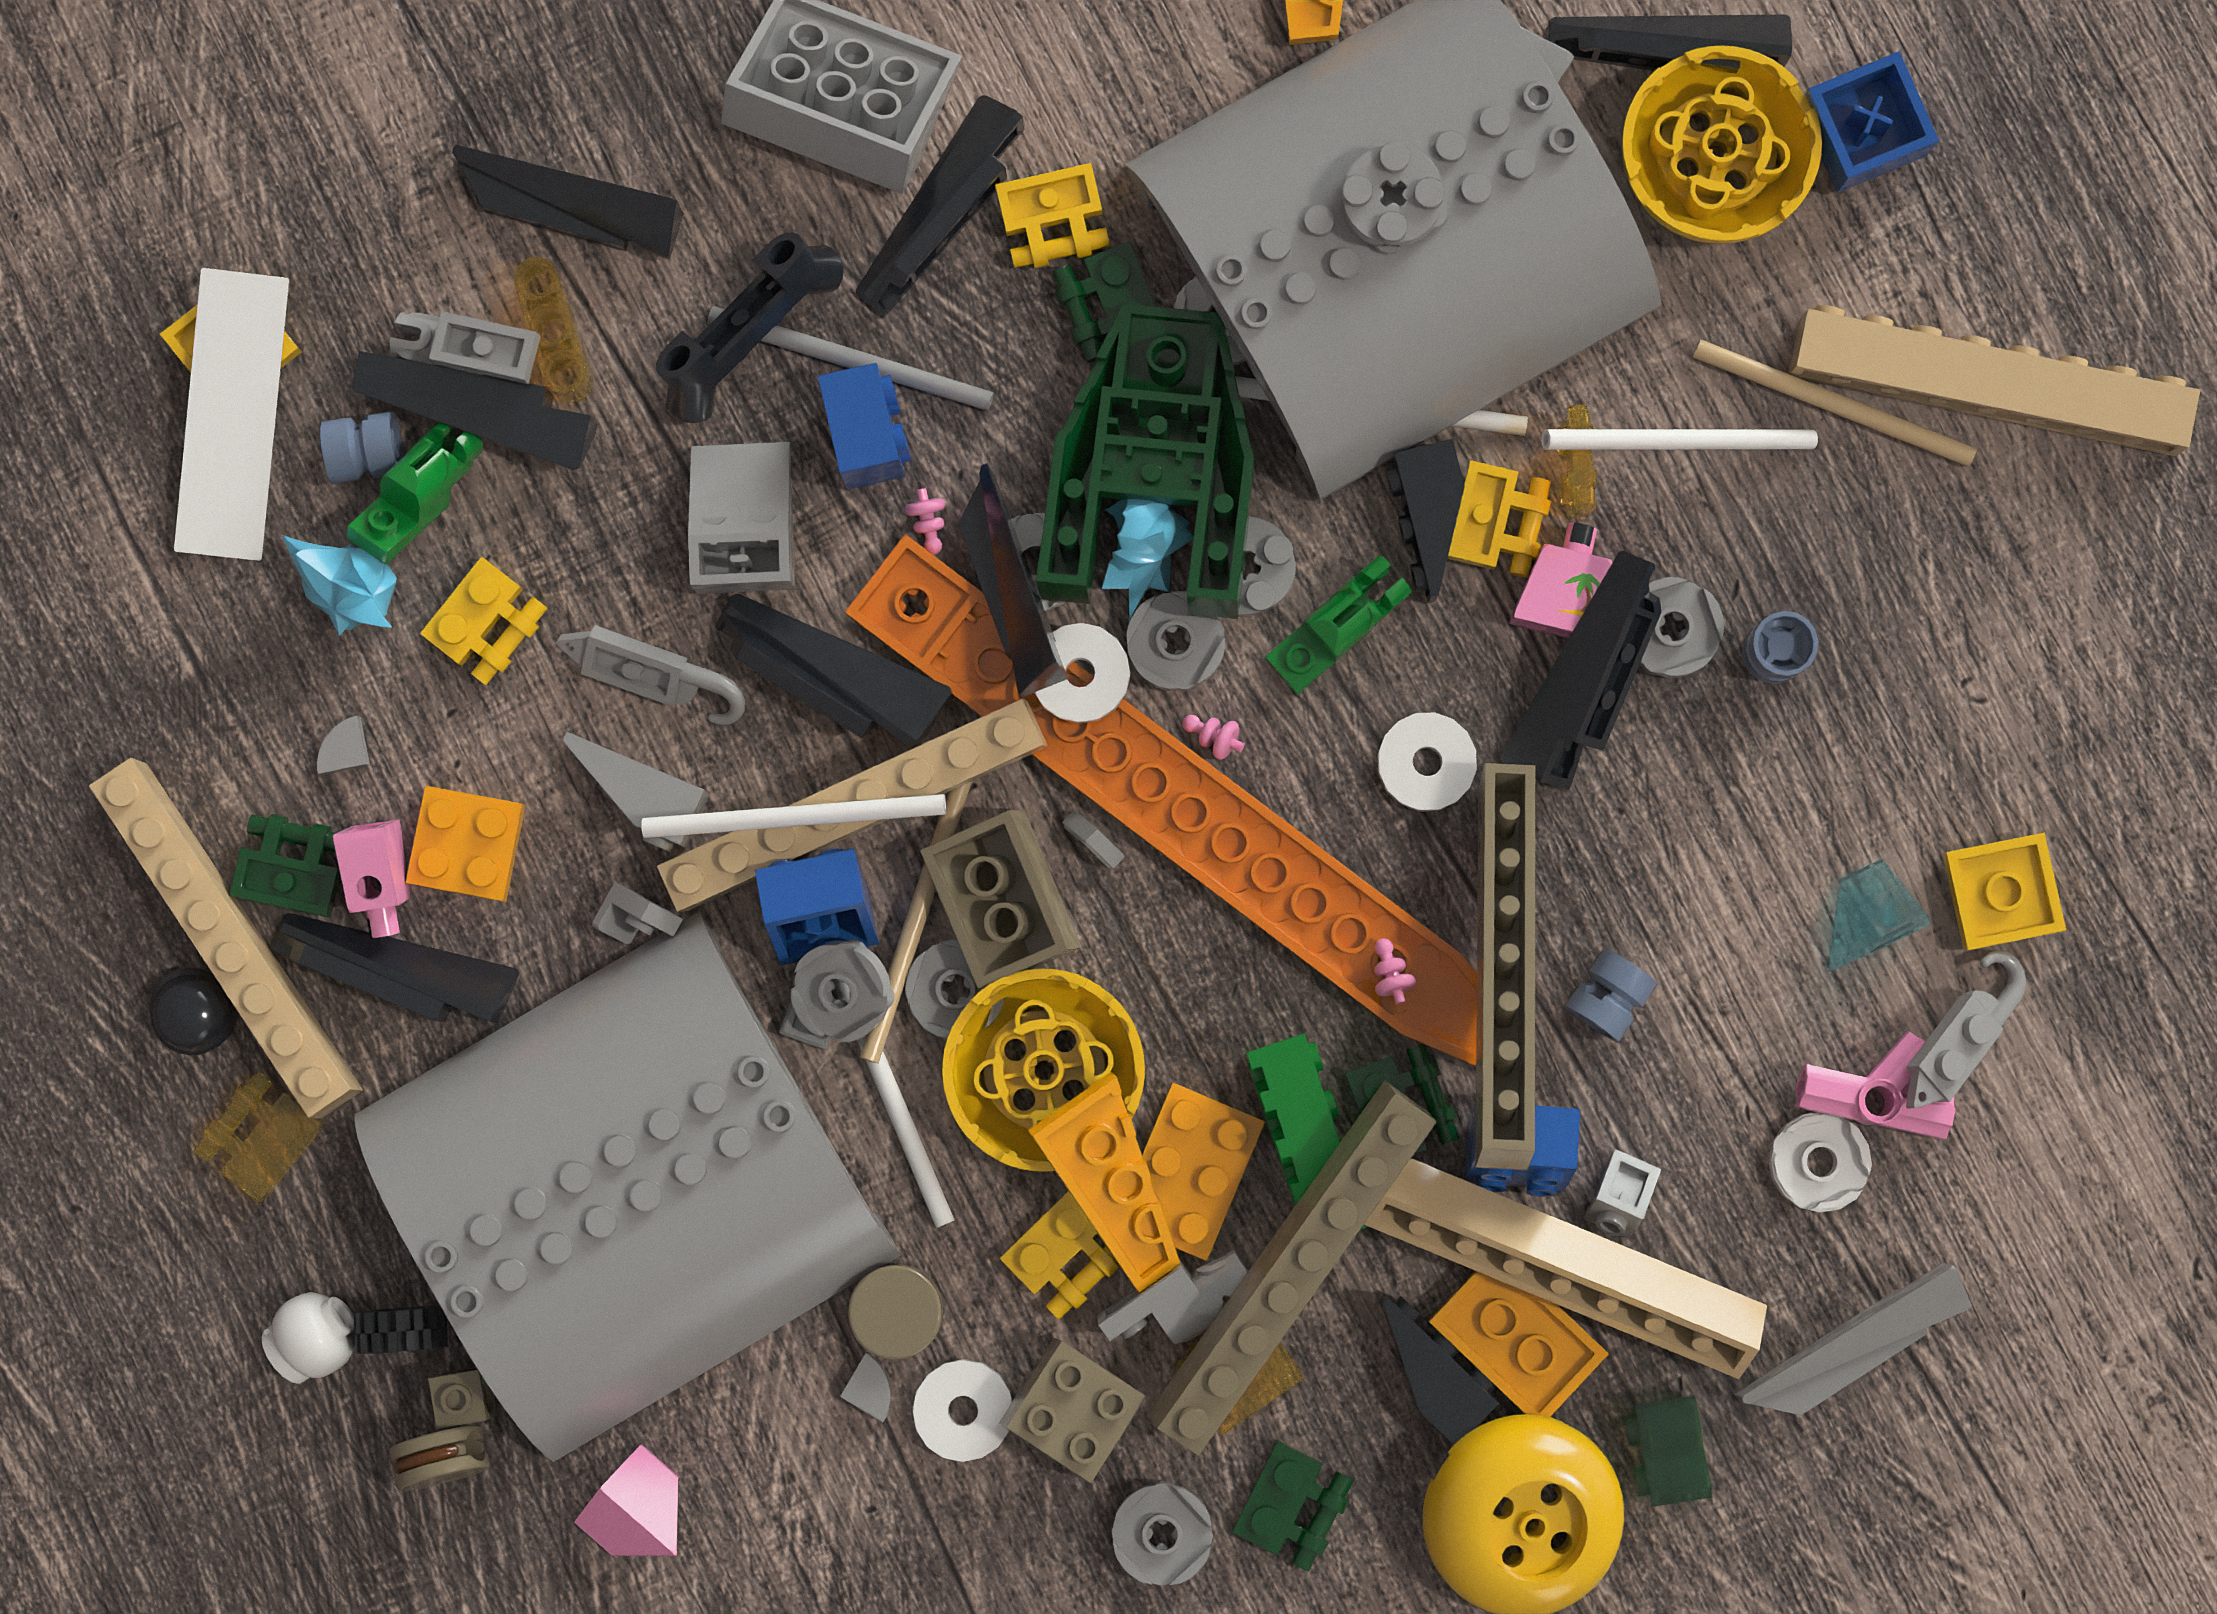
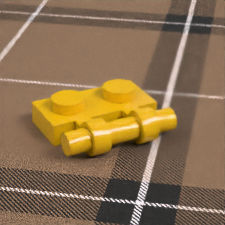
M1091 163L995 185L1007 236L1026 232L1029 245L1010 249L1014 268L1031 264L1034 265V268L1048 266V260L1075 254L1077 259L1092 256V250L1110 247L1106 227L1087 231L1085 225V218L1102 215L1101 202ZM1069 222L1072 235L1048 241L1043 240L1041 228Z
M1470 460L1447 559L1494 570L1499 552L1501 551L1513 555L1509 574L1528 578L1532 560H1536L1540 552L1541 544L1537 542L1542 518L1548 517L1551 501L1547 499L1551 481L1532 477L1528 494L1514 491L1518 471ZM1510 509L1523 513L1518 537L1504 534Z
M481 556L420 634L461 666L475 651L483 659L471 674L487 685L498 670L503 673L512 662L508 658L527 635L531 638L539 628L536 622L548 608L533 596L521 611L512 606L511 604L522 592L523 588ZM504 617L510 622V625L494 645L491 646L484 638L498 620Z
M1069 1191L1000 1257L1002 1262L1034 1295L1048 1281L1057 1288L1059 1292L1045 1306L1058 1320L1073 1306L1078 1309L1088 1299L1085 1294L1105 1275L1110 1278L1120 1268L1107 1246L1102 1248L1093 1239L1097 1232ZM1082 1249L1091 1258V1261L1070 1280L1060 1269Z

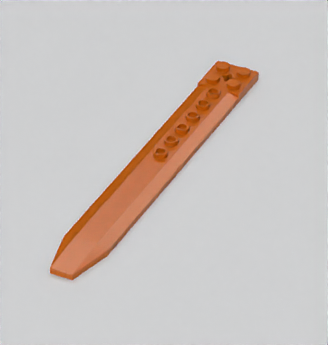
M905 534L847 608L845 614L923 674L949 686L953 696L981 717L1020 699L1028 701L1048 747L1031 754L1399 1034L1476 1066L1477 972L1460 952L1125 699H1122L1115 711L1099 721L1076 724L1059 719L1044 709L1035 693L1021 698L1016 686L1012 659L1010 660L1005 654L984 593ZM919 592L924 593L927 596L924 600V605L928 608L923 615L918 613L913 614L912 617L905 615L904 612L907 606L902 601L903 597L907 593L913 597L917 596ZM1072 662L1066 670L1067 680L1076 687L1087 686L1094 679L1093 675L1076 662ZM1379 939H1389L1393 944V957L1402 958L1406 962V967L1400 974H1411L1416 978L1415 986L1403 992L1406 1001L1403 1004L1396 1005L1394 996L1381 997L1375 993L1376 984L1385 979V977H1378L1374 972L1375 966L1382 962L1381 957L1375 951V944Z

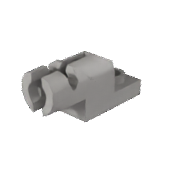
M441 311L440 317L423 313L401 312L394 322L397 326H402L406 334L420 338L417 341H409L390 337L391 357L529 384L541 338L535 331Z
M1232 1250L1225 1256L1197 1268L1198 1275L1193 1278L1179 1259L1180 1264L1142 1292L1139 1293L1136 1289H1133L1097 1314L1098 1325L1109 1341L1119 1335L1123 1339H1127L1140 1331L1148 1323L1145 1317L1152 1313L1174 1344L1188 1342L1209 1328L1225 1305L1222 1297L1224 1295L1231 1297L1249 1272L1248 1268L1238 1254Z

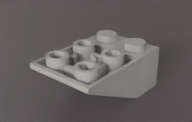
M790 442L691 446L688 525L690 586L697 594L796 589Z

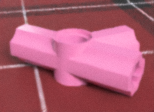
M1910 1031L1904 1033L1867 1077L1805 1064L1798 1078L1795 1092V1107L1855 1120L1863 1125H1878L1942 1140L1947 1139L1955 1114L1954 1097L1950 1102L1937 1103L1935 1101L1918 1108H1906L1911 1072L1906 1067L1925 1043L1923 1039L1915 1036ZM1871 1088L1878 1090L1884 1098V1108L1878 1116L1871 1114L1865 1105L1866 1094Z

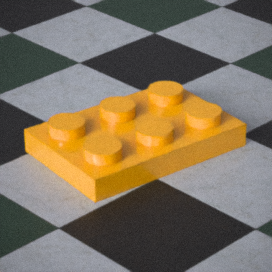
M1172 1083L1142 1157L1147 1164L1152 1179L1151 1184L1157 1201L1162 1208L1175 1248L1207 1261L1265 1121Z
M1474 1271L1428 1320L1437 1331L1524 1414L1550 1417L1609 1354L1557 1304L1478 1271Z

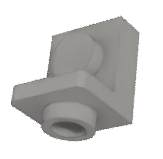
M614 882L595 916L592 926L625 944H630L638 930L651 936L656 927L674 936L683 919L646 897Z
M1615 1149L1609 1157L1596 1195L1587 1208L1584 1219L1594 1223L1599 1230L1606 1234L1630 1238L1644 1219L1661 1169Z

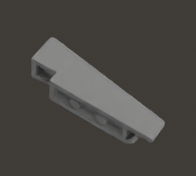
M1942 1263L1903 1289L1894 1290L1734 1395L1742 1403L1803 1415L1928 1334L1925 1328L1971 1308L1972 1304L1958 1271L1951 1264Z

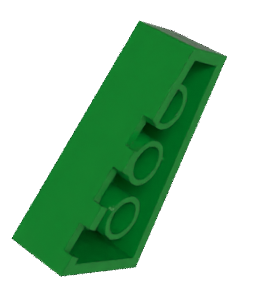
M1305 1033L1244 1054L1294 1206L1342 1141V1139L1338 1138L1333 1120L1340 1118L1331 1089L1323 1091L1317 1073L1324 1070L1315 1042H1307ZM1363 1225L1361 1229L1367 1228V1226Z

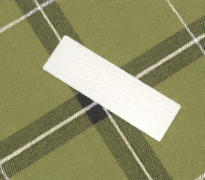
M209 268L201 269L174 551L257 561L262 559L289 286L288 278Z

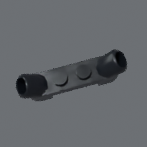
M793 232L775 237L752 259L762 272L695 340L682 330L664 348L657 359L656 371L668 384L666 407L674 417L687 423H701L711 418L717 384L739 362L746 358L749 352L783 320L784 316L806 294L833 292L839 288L843 279L844 267L842 260L831 247L826 245L808 246L800 235Z

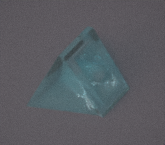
M1883 859L1838 880L1840 888L1828 972L1880 950L1931 925L1929 916Z

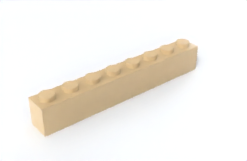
M1828 305L1815 306V310L1807 309L1799 319L1789 374L1800 379L2171 456H2177L2190 447L2200 389L2185 387L2186 381L2181 378L2157 376L2155 380L2137 377V371L2129 367L2108 366L2107 370L2089 367L2086 359L2076 356H2059L2058 360L2040 357L2039 350L2028 346L2014 345L2010 346L2009 350L1990 346V340L1979 336L1965 335L1961 336L1960 340L1941 336L1942 331L1931 326L1916 325L1912 327V330L1893 326V320L1886 317L1867 315L1864 316L1863 320L1844 316V310Z
M1020 699L789 806L945 794L1048 747L1028 701ZM888 819L732 831L658 865L657 868L677 912L689 911L757 880L755 870L767 868L771 863L779 860L799 861Z
M130 757L90 784L89 787L307 1117L323 1118L363 1091L236 897L229 896L230 888L148 764Z
M1412 1158L1364 1223V1225L1737 1379H1740L1760 1349L1767 1309L1766 1304Z

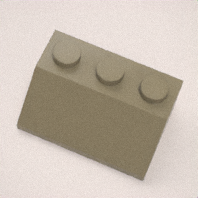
M1008 810L920 850L978 989L984 988L1002 977H1007L1024 970H1031L1082 948L1024 810Z

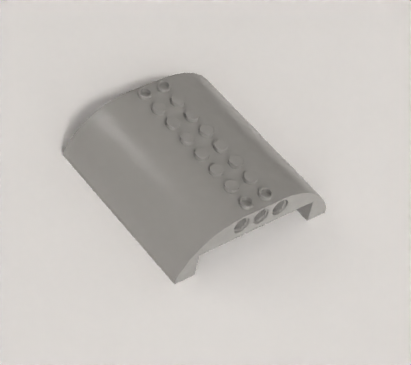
M1414 0L1123 164L1125 171L1146 207L1149 209L1155 205L1296 445L1295 460L1319 501L1391 461L1394 453L1414 448L1465 417L1481 410L1655 311L1662 305L1655 272L1648 251L1615 179L1538 50L1501 0ZM1392 141L1402 142L1407 147L1415 148L1425 154L1438 169L1445 190L1439 219L1434 228L1420 241L1403 247L1385 244L1378 246L1364 241L1351 229L1346 221L1343 210L1342 190L1350 166L1360 155L1369 149L1384 146ZM1386 185L1381 188L1384 192V196L1380 200L1383 205L1387 206L1392 202L1399 207L1404 205L1405 201L1402 199L1404 189L1402 187Z
M701 911L683 920L674 936L665 932L661 933L364 1108L354 1116L361 1151L381 1199L457 1336L482 1377L516 1425L532 1444L552 1462L562 1458L831 1298L872 1271L883 1267L901 1256L900 1251L877 1212L872 1213L723 959L722 956L726 953Z

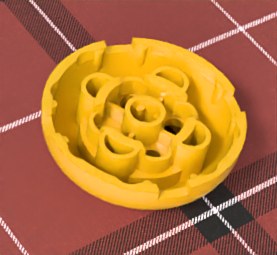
M1735 46L1697 48L1685 52L1683 56L1655 70L1637 91L1628 109L1622 132L1621 151L1624 171L1628 183L1641 206L1653 219L1671 232L1693 241L1709 244H1731L1759 237L1783 223L1801 205L1815 181L1821 159L1822 138L1819 119L1815 109H1811L1808 99L1797 85L1799 81L1787 69L1771 58L1758 52ZM1729 59L1740 61V68L1737 74L1727 73V69L1701 66V63L1704 60ZM1696 113L1704 114L1709 120V128L1702 132L1693 130L1689 124L1690 116ZM1748 125L1756 134L1757 140L1751 144L1742 143L1738 128ZM1712 146L1720 147L1724 151V156H1715L1712 154L1713 150L1709 148ZM1682 160H1691L1696 164L1697 174L1686 177L1678 171L1677 164ZM1731 172L1740 173L1745 180L1744 188L1741 190L1735 189L1728 181L1725 182V176Z
M1031 969L1016 972L996 980L978 992L966 1005L948 1035L944 1049L942 1076L950 1110L959 1127L977 1147L996 1160L1012 1167L1030 1171H1055L1028 1130L1069 1102L1063 1095L1064 1084L1069 1080H1078L1086 1090L1112 1071L1118 1079L1125 1108L1132 1120L1143 1092L1145 1063L1141 1041L1135 1025L1123 1006L1109 992L1093 981L1075 973L1057 969ZM1005 998L997 1019L984 1029L987 1025L992 1006ZM1062 1030L1072 1032L1076 1038V1044L1069 1052H1061L1054 1045L1055 1035ZM1012 1039H1019L1026 1046V1054L1019 1061L1009 1060L1005 1055V1046ZM1041 1061H1049L1054 1066V1074L1048 1080H1041L1035 1074V1067ZM1022 1088L1031 1090L1035 1096L1034 1106L1027 1111L1019 1110L1013 1102L1015 1093Z
M1531 1414L1512 1415L1487 1422L1466 1434L1448 1451L1449 1457L1441 1466L1435 1479L1431 1478L1423 1506V1532L1427 1550L1434 1566L1447 1584L1472 1605L1493 1614H1551L1574 1604L1588 1594L1602 1580L1614 1561L1620 1546L1624 1526V1502L1620 1484L1613 1467L1599 1447L1583 1433L1564 1424L1560 1420ZM1554 1483V1491L1558 1498L1551 1503L1543 1502L1541 1500L1542 1489L1544 1486ZM1503 1497L1509 1498L1503 1506L1502 1516L1494 1515L1493 1511ZM1531 1519H1534L1533 1521H1531L1532 1524L1526 1527L1527 1522ZM1556 1533H1568L1566 1541L1557 1548L1551 1547L1552 1537ZM1517 1545L1521 1548V1553H1513L1506 1562H1503L1502 1554L1507 1547Z

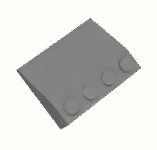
M773 0L725 84L721 124L903 194L922 158L960 66L962 55L820 0Z

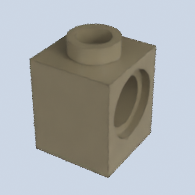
M477 1368L440 1374L428 1378L436 1429L486 1421L497 1416L494 1393Z

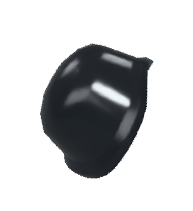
M186 968L170 973L157 984L150 999V1019L155 1033L168 1048L180 1054L201 1055L216 1049L228 1039L237 1023V1009L214 974L207 970Z

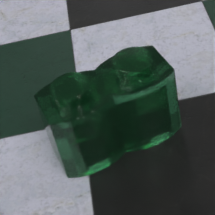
M1687 1394L1631 1403L1632 1415L1624 1416V1425L1629 1446L1638 1445L1641 1465L1632 1467L1637 1496H1646L1648 1505L1651 1507L1712 1498L1710 1476L1695 1395Z

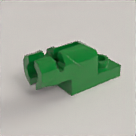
M441 422L437 423L429 430L426 437L423 436L400 461L383 475L380 481L379 498L347 526V539L387 565L449 507L451 487L471 469L473 461L482 452L483 442L481 437L465 431L455 439L452 432L454 427Z
M1378 555L1307 617L1298 629L1265 656L1267 663L1296 696L1372 631L1373 627L1412 593L1409 585L1401 578L1377 601L1370 599L1368 591L1389 573L1388 568L1391 567V564L1383 556Z

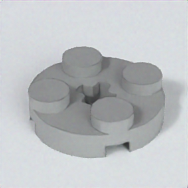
M1392 141L1384 146L1369 149L1353 162L1346 174L1342 190L1343 210L1346 221L1360 238L1370 244L1382 246V244L1389 246L1399 245V247L1410 246L1423 239L1434 228L1439 219L1445 194L1441 175L1434 163L1425 154L1415 148L1407 147L1402 142ZM1386 185L1402 187L1404 189L1402 193V199L1405 201L1404 205L1399 207L1393 202L1387 206L1383 205L1380 201L1384 196L1381 188Z
M1249 516L1246 554L1255 556L1254 564L1261 568L1258 575L1250 573L1246 580L1243 579L1239 617L1258 615V613L1266 612L1281 603L1291 589L1296 571V562L1290 540L1274 524Z
M1666 577L1649 583L1650 592L1660 598L1662 613L1640 663L1641 668L1646 673L1666 678L1684 677L1703 668L1714 656L1723 636L1724 619L1718 602L1706 589H1701L1696 584L1687 582L1688 580L1679 577ZM1672 614L1675 621L1683 620L1685 622L1686 629L1679 633L1680 640L1672 641L1669 635L1663 636L1661 634L1660 627L1665 624L1664 616Z
M1173 591L1157 597L1154 596L1138 607L1129 622L1127 629L1128 657L1138 675L1150 685L1166 691H1190L1197 685L1206 682L1218 669L1225 650L1224 628L1219 617L1189 614L1186 591ZM1178 628L1183 629L1186 632L1184 640L1190 645L1185 652L1177 650L1174 654L1168 653L1166 651L1167 642L1162 639L1163 634L1166 631L1174 634Z
M857 939L846 941L833 940L817 946L800 959L794 973L796 971L797 973L795 976V987L791 988L793 1008L802 1024L809 1031L820 1037L826 1035L832 1039H840L837 1042L858 1040L880 1025L885 1018L887 1010L894 1002V992L890 986V979L884 965L872 951L867 949ZM833 979H839V981L845 982L849 986V996L851 998L849 1003L843 997L836 1000L832 996L831 991L836 988Z
M950 939L932 945L928 950L920 954L910 967L905 987L908 1004L918 1022L930 1033L946 1039L962 1010L978 992L984 989H978L957 939ZM956 975H961L965 977L964 986L971 989L969 997H960L957 1004H951L948 1002L949 994L942 991V985L944 981L953 982ZM1005 998L992 1006L987 1025L984 1029L997 1019Z
M1166 1481L1144 1485L1130 1493L1117 1509L1112 1527L1114 1552L1121 1566L1138 1581L1151 1585L1180 1584L1193 1577L1207 1561L1213 1538L1210 1515L1203 1502L1189 1489ZM1158 1521L1164 1525L1168 1521L1175 1526L1171 1533L1175 1542L1169 1547L1163 1542L1156 1546L1151 1544L1149 1539L1153 1535V1531L1150 1528L1152 1523Z

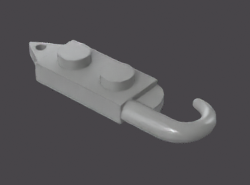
M594 625L591 631L561 634L556 641V644L582 667V675L672 707L675 704L683 705L690 702L699 688L723 696L728 700L730 709L724 714H710L708 720L711 723L718 725L732 724L738 721L745 711L744 695L733 680L717 672L688 663V658L596 625Z
M1995 950L1987 953L1981 959L1980 965L1984 968L1993 963L2002 964L2008 974L2007 985L1997 999L1985 991H1969L1964 995H1960L1906 1067L1911 1072L1906 1103L1907 1109L1918 1108L1935 1101L1937 1103L1950 1102L2004 1030L2002 1025L2020 1003L2026 989L2024 969L2015 956L2006 951Z

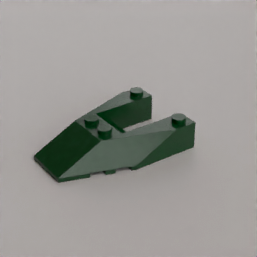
M1122 304L1096 356V363L1085 385L1081 386L1074 400V407L1063 429L1059 430L1055 438L1036 578L1040 599L1090 604L1103 498L1139 499L1163 504L1198 507L1187 589L1188 613L1191 615L1238 619L1246 555L1254 455L1237 387L1225 326L1217 312Z

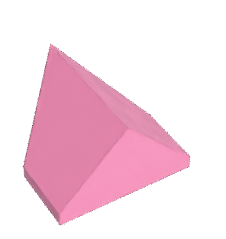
M641 1444L601 1486L574 1523L612 1556H677L679 1476Z

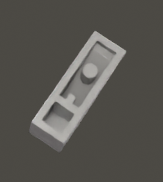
M566 732L563 738V742L633 825L642 830V818L702 813L710 795L704 789L572 733ZM692 835L643 838V841L670 852L674 844L687 848Z

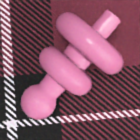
M926 488L917 489L919 501L906 505L904 511L908 516L919 515L920 520L914 523L913 529L916 533H924L926 539L924 548L932 555H936L942 549V542L937 538L936 530L944 527V520L940 517H934V512L943 510L946 503L942 498L928 499Z
M1187 715L1183 719L1182 726L1184 730L1189 733H1198L1199 743L1202 747H1210L1214 743L1213 755L1218 760L1225 759L1232 749L1240 753L1244 749L1245 744L1237 740L1240 729L1236 721H1228L1221 728L1219 719L1215 717L1210 718L1206 723L1201 722L1196 715Z
M1379 939L1375 944V951L1381 957L1382 962L1375 966L1374 972L1378 977H1385V979L1376 984L1375 993L1381 997L1394 996L1396 1005L1406 1002L1403 992L1415 986L1416 978L1411 974H1400L1405 969L1406 962L1402 958L1393 957V944L1389 939Z

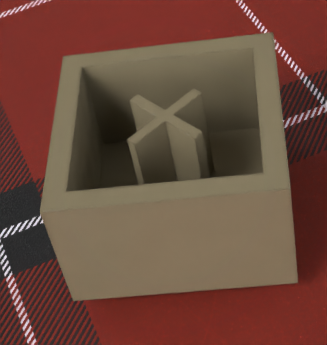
M1053 1338L999 1424L1081 1478L1092 1483L1146 1396L1062 1340Z

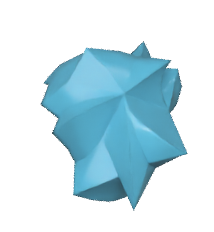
M1121 499V501L1110 508L1105 509L1115 517L1119 533L1117 534V551L1112 552L1113 559L1109 562L1102 589H1129V621L1148 588L1170 592L1171 554L1194 539V536L1186 528L1190 522L1171 509V504L1139 499Z
M282 535L302 578V587L306 597L330 617L339 636L345 629L352 630L364 623L380 627H391L384 616L387 614L397 577L388 564H384L362 548L356 547L352 542L345 548L312 544Z

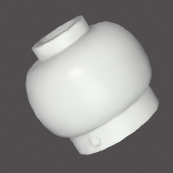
M314 1292L300 1294L285 1302L276 1312L272 1325L264 1330L262 1346L272 1366L282 1377L290 1382L300 1384L310 1377L321 1378L340 1369L349 1360L355 1347L354 1315L349 1307L336 1297L329 1298L326 1295Z

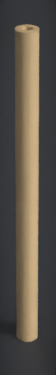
M1702 339L1699 340L1693 354L1695 359L1969 467L1975 457L1977 448Z
M972 782L947 793L946 814L940 815L930 845L955 835ZM925 862L888 970L890 986L894 992V1002L887 1010L885 1018L880 1025L867 1034L860 1054V1058L879 1064L936 892V887Z

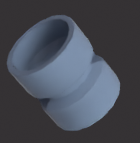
M393 411L365 415L361 424H357L351 417L321 422L320 439L323 461L328 478L332 484L360 481L367 471L373 478H381L404 457L401 433Z
M1781 611L1769 615L1750 630L1743 642L1742 656L1744 664L1752 676L1765 683L1779 684L1791 680L1811 665L1817 655L1819 641L1816 630L1808 619L1795 612Z
M1603 948L1588 970L1591 981L1589 983H1580L1564 1007L1598 1033L1619 1043L1634 1021L1631 1010L1633 1007H1643L1658 984L1647 973L1625 958Z

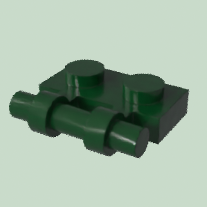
M1130 241L1085 258L1084 264L1089 278L1082 281H1076L1070 265H1064L1052 271L1058 289L1055 290V295L1059 305L1065 306L1074 327L1071 331L1073 341L1076 347H1082L1087 363L1096 361V356L1102 346L1100 340L1106 338L1123 303L1155 306ZM1097 295L1106 318L1092 322L1084 300Z
M252 814L248 821L247 833L263 837L261 850L240 848L229 896L331 918L341 874L339 868L325 866L323 862L327 851L336 853L333 835L336 832H332L331 826L315 823L313 827L290 823L288 817L271 814L269 818ZM288 842L307 846L304 861L280 856L283 843Z
M1424 1044L1406 1050L1413 1069L1399 1074L1393 1056L1344 1073L1359 1115L1384 1080L1406 1096L1404 1088L1419 1084L1428 1112L1437 1121L1434 1127L1441 1145L1460 1138L1453 1119L1457 1118L1452 1103L1447 1105L1437 1076L1442 1075L1437 1061L1431 1062ZM1424 1140L1413 1155L1427 1150Z
M1276 1440L1232 1529V1533L1277 1556L1286 1538L1299 1544V1547L1291 1563L1309 1572L1317 1554L1323 1555L1329 1544V1541L1325 1538L1337 1514H1343L1350 1501L1346 1496L1354 1479L1336 1471L1328 1488L1315 1482L1323 1465L1322 1462ZM1306 1497L1320 1503L1308 1529L1294 1523Z

